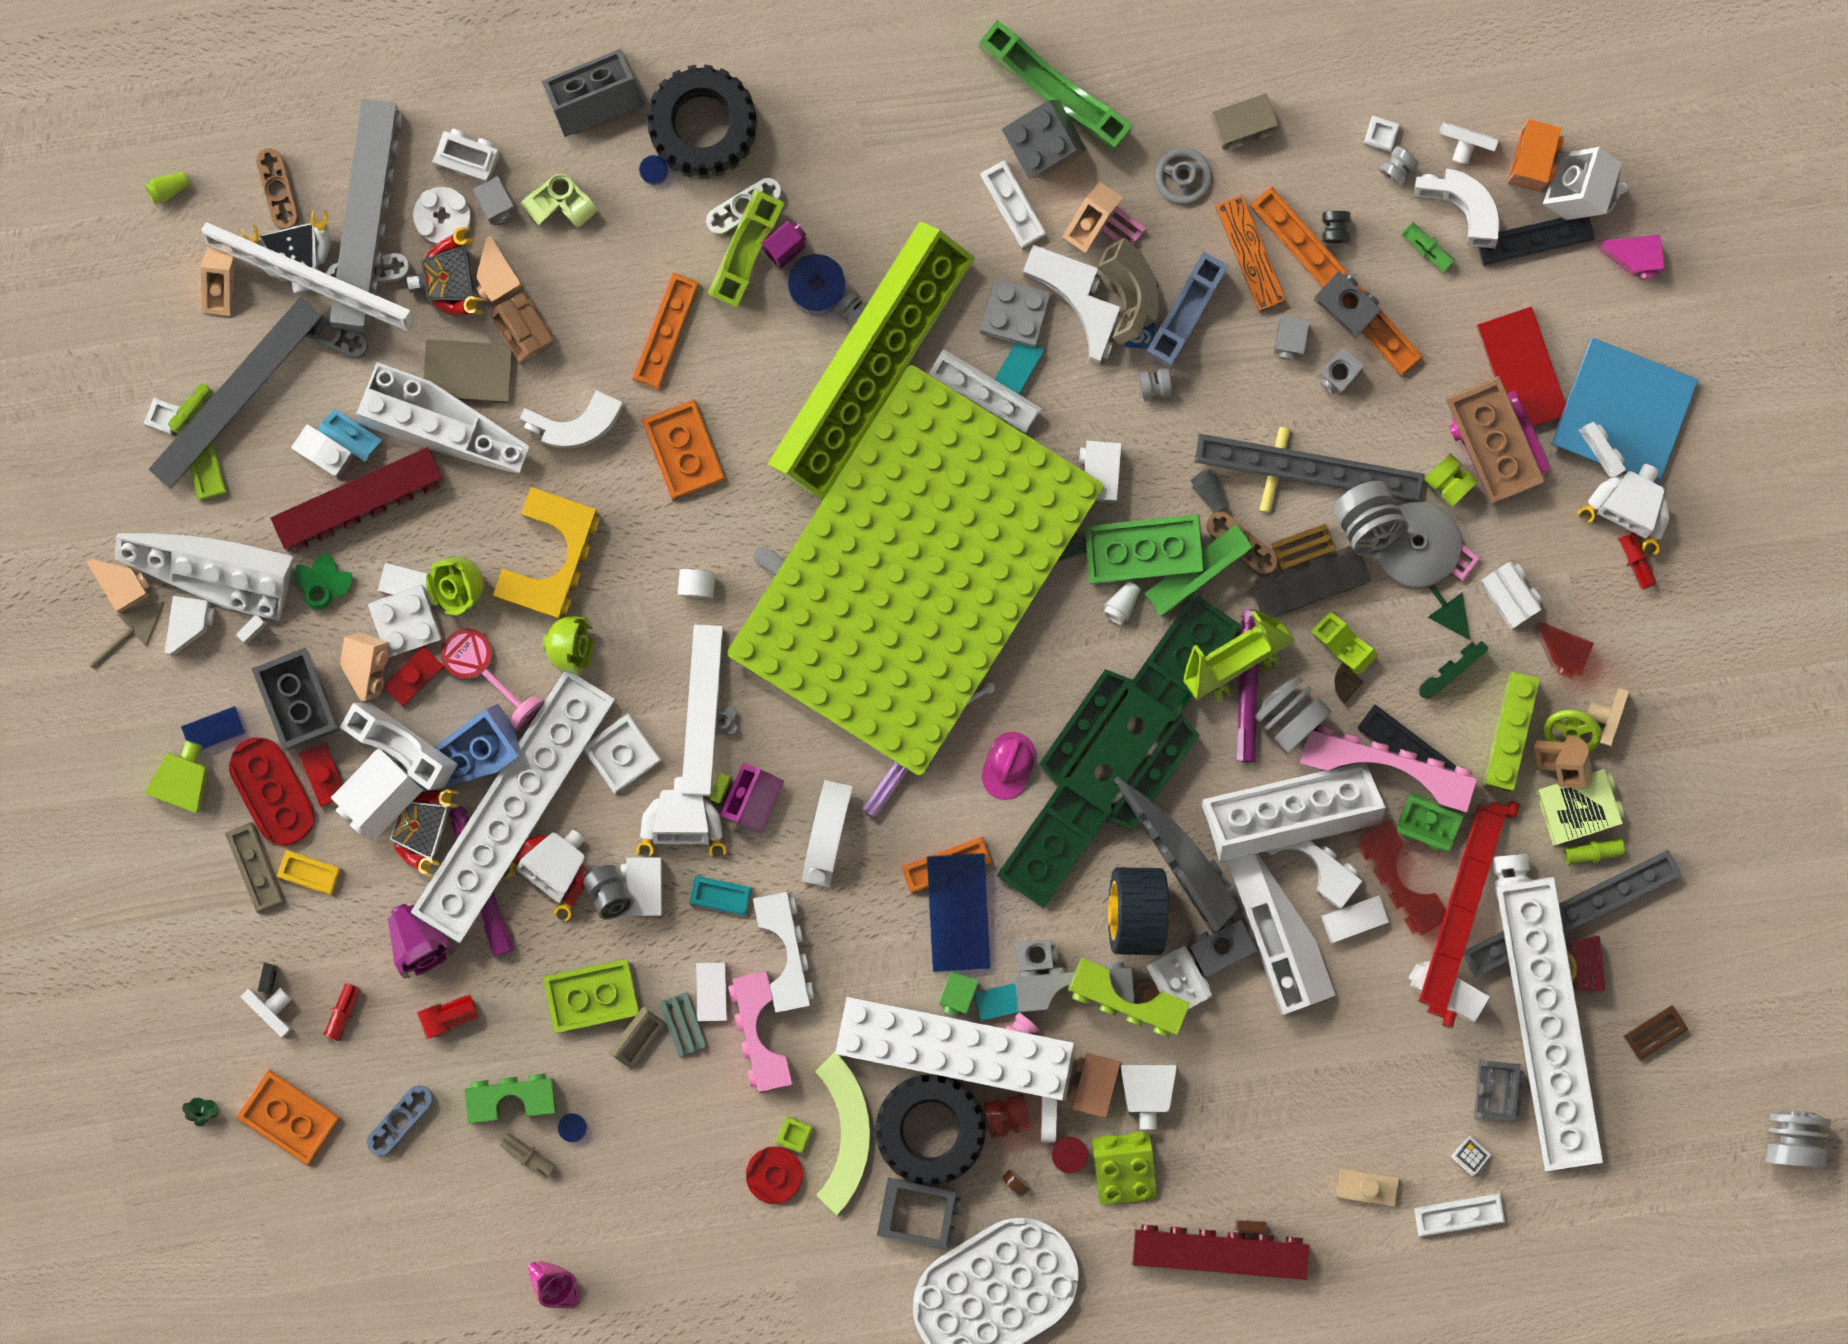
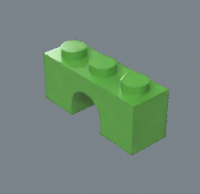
M546 1073L528 1075L529 1081L517 1082V1077L500 1078L499 1085L489 1086L488 1080L471 1082V1088H465L468 1123L499 1120V1104L508 1095H515L523 1101L526 1117L557 1113L553 1078L546 1079Z

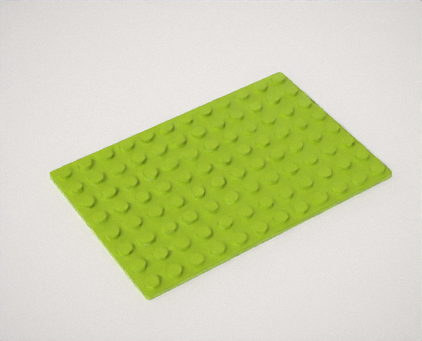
M910 365L906 368L731 644L727 654L734 661L914 774L922 775L1101 493L1103 483L918 367Z

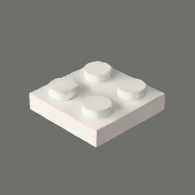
M423 584L368 603L379 638L389 642L387 649L389 657L442 639Z

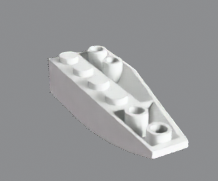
M378 362L375 365L356 413L359 425L424 448L429 447L433 451L520 474L529 450L527 444L433 382Z
M118 533L116 536L114 559L223 608L280 621L291 581L293 556L240 543L204 537L156 533Z
M1256 853L1226 860L1280 1014L1284 1015L1336 996L1315 938L1259 854Z

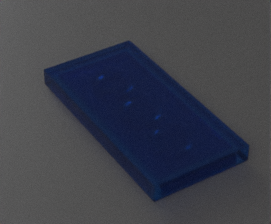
M985 853L926 856L932 971L991 969Z

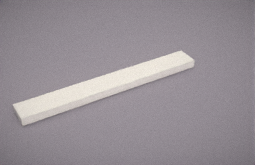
M205 222L201 229L206 245L405 331H409L413 324L409 309Z

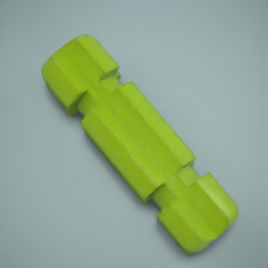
M200 383L194 390V396L191 394L178 409V415H173L169 420L168 426L174 432L180 434L187 426L186 422L190 423L204 406L203 402H207L211 398L213 391L209 386Z

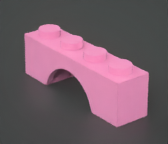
M767 971L732 979L733 985L728 986L732 1003L738 1002L740 1013L735 1014L738 1031L744 1030L746 1042H741L745 1059H751L753 1070L748 1071L751 1088L757 1087L758 1092L792 1085L787 1057L769 1051L761 1043L757 1034L758 1016L761 1010L773 1000Z

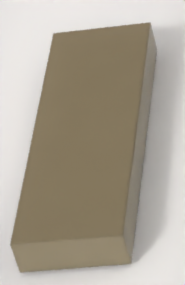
M253 822L225 832L256 913L284 903Z

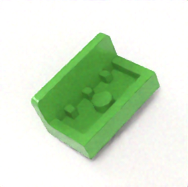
M1410 791L1398 820L1396 831L1407 840H1419L1427 843L1434 850L1450 852L1464 817V811L1441 805L1435 800Z

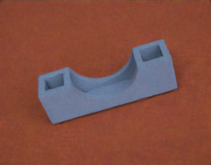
M1203 251L1181 293L1147 349L1146 356L1171 369L1228 268L1227 264Z

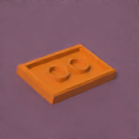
M695 399L641 420L672 501L726 480Z
M268 1069L236 1117L307 1166L311 1164L341 1119L340 1116L270 1069Z

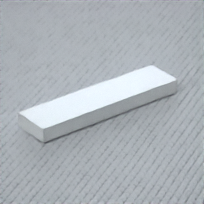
M944 349L929 373L930 376L1025 434L1028 433L1042 409Z

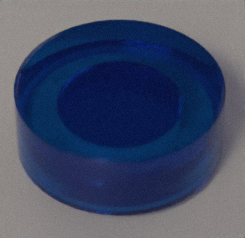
M648 156L640 164V176L649 185L661 184L668 176V166L659 156Z
M577 1113L564 1115L558 1123L559 1135L568 1142L581 1140L587 1132L585 1119Z

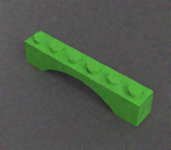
M996 20L980 40L979 49L1046 101L1060 100L1069 119L1114 153L1131 132L1133 126L1131 123L1064 77L999 20Z

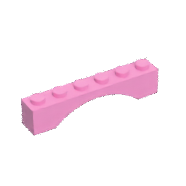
M1317 725L1316 729H1313L1307 736L1300 760L1302 764L1326 771L1356 762H1375L1390 765L1407 772L1419 780L1432 793L1439 804L1464 812L1468 811L1477 777L1472 776L1473 770L1456 766L1455 770L1444 767L1445 762L1433 758H1428L1427 762L1416 759V753L1400 749L1399 754L1388 751V745L1375 741L1370 746L1360 743L1361 737L1345 733L1344 737L1333 735L1334 729Z

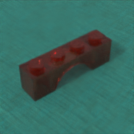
M1388 819L1359 837L1360 844L1357 846L1359 852L1365 860L1371 859L1376 869L1372 871L1381 885L1386 883L1392 892L1388 897L1396 909L1402 908L1407 918L1403 920L1412 934L1417 932L1419 936H1422L1443 922L1446 908L1436 893H1416L1408 889L1398 876L1396 868L1397 856L1405 843L1391 821Z

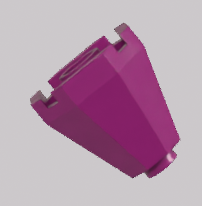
M407 904L395 907L391 911L392 915L388 918L394 964L404 979L410 978L408 972L414 971L416 976L428 972L447 960L445 955L447 951L451 955L455 952L449 939L439 930L411 914L414 905L407 906Z

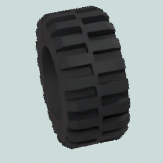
M696 65L687 66L688 70L681 72L679 69L672 73L673 77L669 80L664 79L659 84V90L653 93L651 105L648 107L647 112L648 132L658 156L674 171L679 170L683 172L684 176L691 178L693 175L700 176V179H709V175L714 174L718 177L724 175L725 171L730 168L732 170L739 166V161L742 158H746L750 153V147L754 144L756 138L757 117L755 106L748 89L744 88L742 82L737 77L733 78L730 76L729 71L722 68L716 70L712 65H704V68H696ZM711 97L721 102L726 108L729 115V127L724 138L718 143L708 147H694L684 142L677 133L675 126L677 112L690 99Z
M926 1074L907 1079L891 1090L878 1111L875 1133L877 1146L884 1161L897 1175L912 1183L931 1186L945 1184L958 1179L971 1169L982 1152L986 1137V1126L979 1102L964 1085L949 1077ZM926 1102H935L947 1107L954 1114L958 1124V1135L954 1145L949 1151L937 1157H924L915 1153L907 1145L903 1135V1124L908 1113L917 1105Z

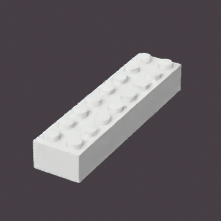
M847 997L835 1054L1066 1101L1077 1044Z

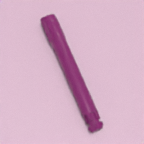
M1244 609L1242 611L1241 634L1256 627L1255 619L1251 612L1258 610ZM1258 664L1239 675L1237 762L1255 763L1257 719L1254 716L1257 715Z
M463 806L451 809L449 812V817L453 818L451 823L456 839H458L470 820L469 816L466 817L465 813H467V810ZM493 891L481 910V915L485 924L484 929L495 957L515 949Z

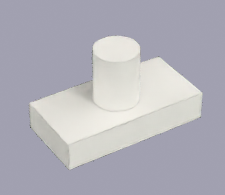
M1443 121L1440 129V134L1459 140L1452 160L1469 165L1475 145L1495 151L1499 141L1498 138Z
M249 988L240 996L281 1038H285L293 1030L278 1015L292 1000L282 988H279L266 1002L253 989Z

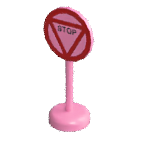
M474 629L456 630L447 637L442 645L441 660L445 669L456 678L466 680L476 678L482 674L517 708L511 717V726L516 731L527 727L539 712L544 701L538 696H532L522 703L487 669L491 662L492 649L485 635Z

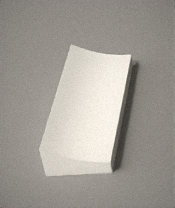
M1366 762L1203 799L1202 808L1212 833L1219 862L1382 824L1385 812V805Z

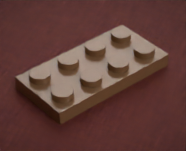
M1500 376L1446 397L1447 404L1491 504L1545 482V478Z

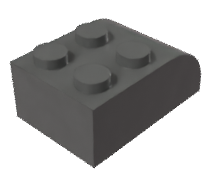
M306 647L252 668L283 750L289 751L340 731L317 668Z

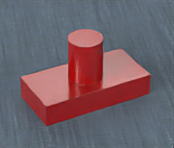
M423 646L384 684V688L404 707L444 666Z
M323 743L299 753L320 807L333 803L334 801L331 797L343 785L328 745Z

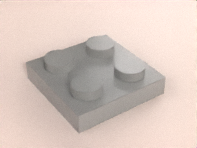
M995 277L980 334L1035 348L1050 292Z

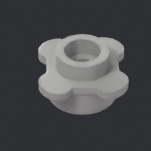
M728 706L726 709H718L716 735L726 732L732 735L737 731V725L734 721V716L737 712L734 707ZM724 718L725 723H720V719Z

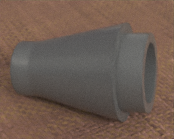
M1210 468L1190 480L1193 484L1192 489L1211 508L1213 513L1228 505L1217 474H1213Z

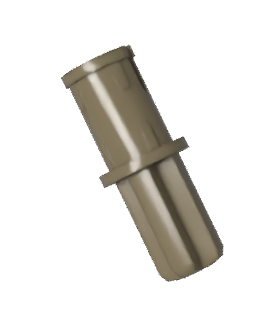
M507 1134L500 1144L504 1150L521 1161V1166L525 1165L532 1169L544 1180L556 1165L540 1155L535 1150L536 1147L530 1148L512 1134Z

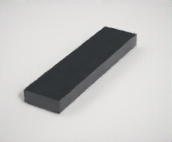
M1561 217L1498 232L1496 248L1478 247L1482 265L1486 266L1593 241L1595 237L1590 217L1565 220Z
M1376 704L1373 705L1357 726L1359 730L1375 742L1388 745V751L1399 754L1400 749L1416 753V759L1427 762L1428 758H1433L1445 762V768L1452 770L1456 768L1454 763Z

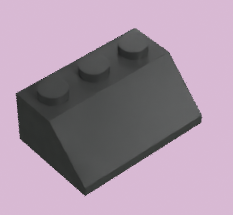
M621 49L542 81L564 137L578 134L586 128L598 123H605L613 117L632 112L644 105Z

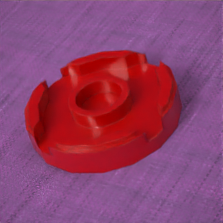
M769 1146L759 1150L750 1159L746 1168V1182L750 1192L758 1200L768 1204H780L790 1200L799 1191L803 1182V1168L799 1159L790 1150L780 1146Z

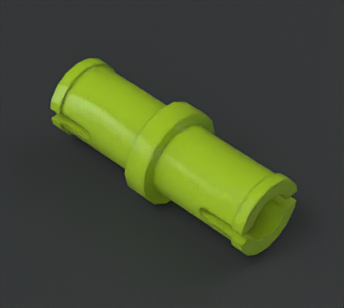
M1621 838L1598 843L1596 840L1589 841V844L1564 848V858L1567 866L1589 861L1595 864L1599 863L1601 859L1625 856L1624 843Z

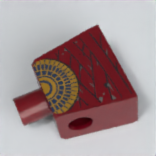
M1600 935L1567 943L1566 948L1573 989L1605 991Z

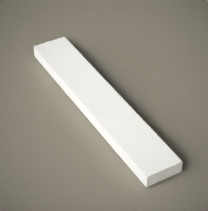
M694 625L682 795L711 796L723 626Z

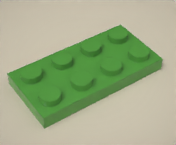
M1199 514L1085 526L1089 583L1091 585L1205 572Z

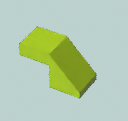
M1331 611L1311 631L1335 657L1358 676L1379 656L1372 647L1357 637L1351 628Z

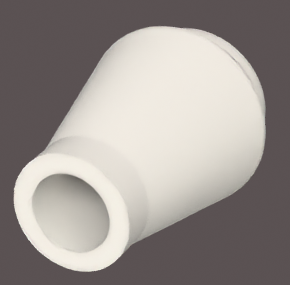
M1126 581L1124 586L1104 604V616L1118 625L1128 621L1141 589L1133 582Z

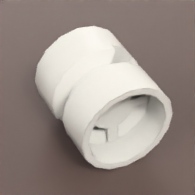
M1529 854L1493 857V874L1498 876V879L1494 882L1496 898H1498L1496 886L1531 880L1527 876V872L1530 871ZM1509 869H1514L1516 877H1509Z

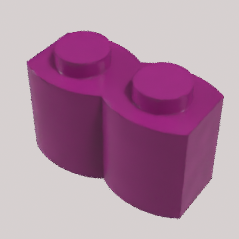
M786 221L761 243L762 250L774 265L781 270L806 248V233L796 222L791 225L789 221Z

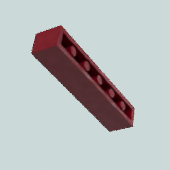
M426 447L274 515L270 519L283 548L287 552L292 550L293 553H297L308 548V542L318 538L319 541H324L335 535L334 531L343 526L346 530L351 529L362 523L361 518L370 514L372 518L386 513L388 511L386 507L395 503L398 506L405 505L413 501V495L423 491L424 494H429L440 488L439 484L444 482V478L430 448Z
M1141 1224V1229H1134L1131 1264L1307 1280L1310 1245L1304 1244L1303 1238L1286 1236V1241L1281 1242L1274 1241V1235L1257 1234V1239H1246L1245 1233L1228 1232V1237L1216 1236V1230L1199 1229V1234H1188L1187 1228L1170 1227V1232L1158 1231V1225Z

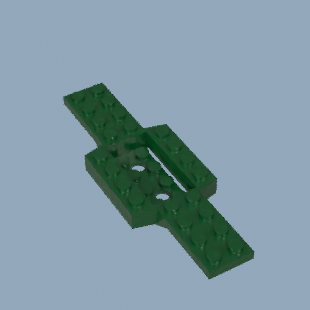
M1194 592L1134 679L1106 669L1103 671L1038 764L1056 784L1057 789L996 875L1044 909L1105 820L1132 831L1136 828L1140 821L1123 795L1113 810L1111 808L1112 802L1120 792L1113 779L1119 777L1127 782L1167 723L1174 721L1130 784L1154 802L1200 736L1180 713L1193 695L1183 681L1193 646L1197 645L1206 657L1211 652L1230 642L1241 624ZM1127 689L1128 695L1070 777H1065ZM1133 717H1139L1144 721V730L1139 734H1133L1128 729V721ZM1104 764L1110 767L1112 774L1109 780L1099 781L1095 777L1094 772L1097 766Z

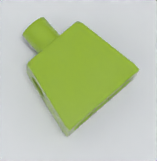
M186 740L181 755L174 752L167 753L144 794L194 813L201 812L209 773V766L197 761L203 746Z

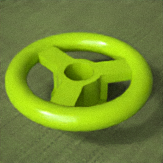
M1567 709L1552 714L1544 725V736L1547 741L1559 742L1553 735V727L1563 732L1566 738L1568 735L1580 738L1582 734L1593 732L1591 741L1587 743L1589 752L1594 750L1601 740V729L1597 721L1589 714L1579 710Z

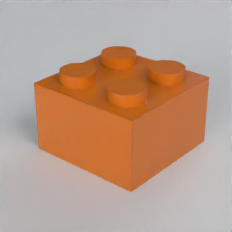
M1531 119L1526 121L1521 129L1508 184L1541 192L1546 185L1549 186L1550 180H1554L1557 170V164H1554L1553 160L1561 152L1564 142V136H1560L1562 127Z

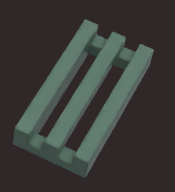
M687 992L659 1002L679 1057L706 1047ZM683 1000L698 1040L696 1045H693L678 1003L679 1001ZM672 1004L688 1046L685 1049L682 1048L668 1005Z

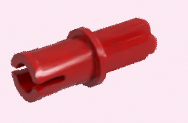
M1631 532L1630 535L1626 534L1620 537L1618 541L1629 561L1627 566H1631L1640 588L1647 589L1654 586L1656 579L1647 561L1649 556L1648 554L1644 555L1636 533Z
M350 983L344 984L336 1006L331 1008L333 1013L323 1035L341 1041L349 1018L353 1017L351 1012L360 993L359 987Z

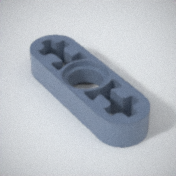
M425 1086L412 1087L370 1133L367 1139V1146L373 1154H388L430 1108L433 1102V1094L430 1089ZM423 1091L426 1093L424 1097L426 1104H418L413 1109L418 1114L413 1117L410 1110L402 1107V1105L406 1102L410 1106L415 1100L412 1096L413 1093L419 1094ZM397 1112H403L408 1117V1124L403 1129H397L392 1124V1117ZM387 1124L388 1128L392 1132L397 1133L398 1136L394 1139L393 1135H390L385 1141L388 1145L387 1148L380 1147L377 1150L374 1147L376 1144L374 1137L376 1135L382 1137L387 1132L382 1127Z

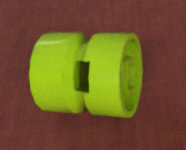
M1451 453L1424 478L1434 490L1440 489L1442 491L1441 497L1451 507L1478 482L1468 470H1461V463Z

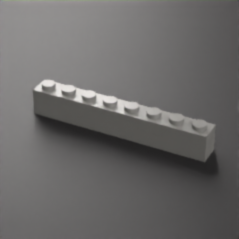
M362 99L336 278L377 296L378 279L374 278L376 268H381L382 251L378 250L380 240L384 241L387 225L382 222L384 212L388 213L390 209L391 197L387 195L388 184L393 185L395 169L391 167L392 157H397L399 141L395 140L396 129H401L403 113L399 112L398 106L394 102ZM336 300L332 301L330 315L332 328L367 332L368 324H373V316Z

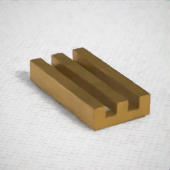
M1326 523L1271 543L1281 571L1336 551ZM1322 532L1323 537L1282 552L1279 549L1281 546ZM1324 542L1327 545L1324 549L1284 562L1283 557Z

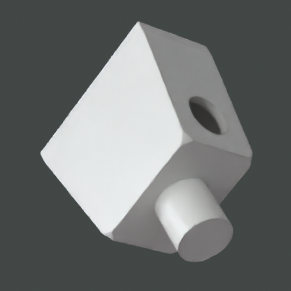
M1120 1065L1127 1112H1139L1140 1129H1157V1112H1169L1176 1065Z

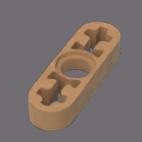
M266 148L258 154L256 163L272 221L281 230L295 227L299 216L284 160L277 150ZM271 155L273 159H278V162H275L273 166L276 174L282 171V176L276 175L266 180L265 176H271L268 166L263 165V162L267 161L266 156ZM274 182H282L285 185V193L280 197H274L270 194V186ZM289 199L290 203H284L285 210L290 214L292 213L293 216L288 218L289 223L284 224L282 220L277 219L282 214L280 206L276 205L273 207V203H283Z
M1215 512L1208 518L1206 529L1215 540L1225 532L1223 530L1215 532L1213 530L1215 524L1212 520L1216 519L1219 521L1222 518L1225 519L1224 526L1228 530L1237 524L1252 545L1260 547L1256 553L1261 557L1265 555L1270 557L1269 564L1271 567L1264 566L1260 569L1257 566L1259 564L1257 558L1252 556L1249 561L1245 557L1254 548L1239 559L1259 575H1268L1273 572L1277 566V557L1271 549L1225 512Z

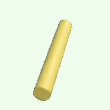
M1279 427L1275 447L1286 449L1290 429ZM1267 476L1259 511L1271 512L1279 478Z

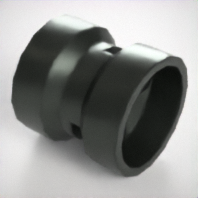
M1326 211L1322 213V222L1326 225L1325 231L1322 233V242H1351V232L1347 226L1351 221V212Z

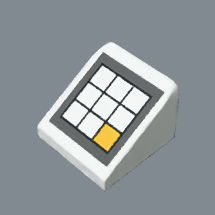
M1469 1135L1450 1157L1470 1176L1474 1177L1491 1154Z

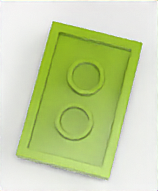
M628 959L542 977L554 1033L634 1017L639 1013Z

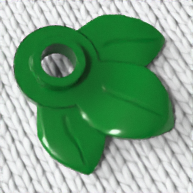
M325 553L314 562L311 568L297 565L294 579L296 585L304 592V599L307 605L315 610H322L331 604L333 598L346 594L352 583V573H337V567L330 554ZM323 591L324 598L321 601H316L314 599L315 592Z

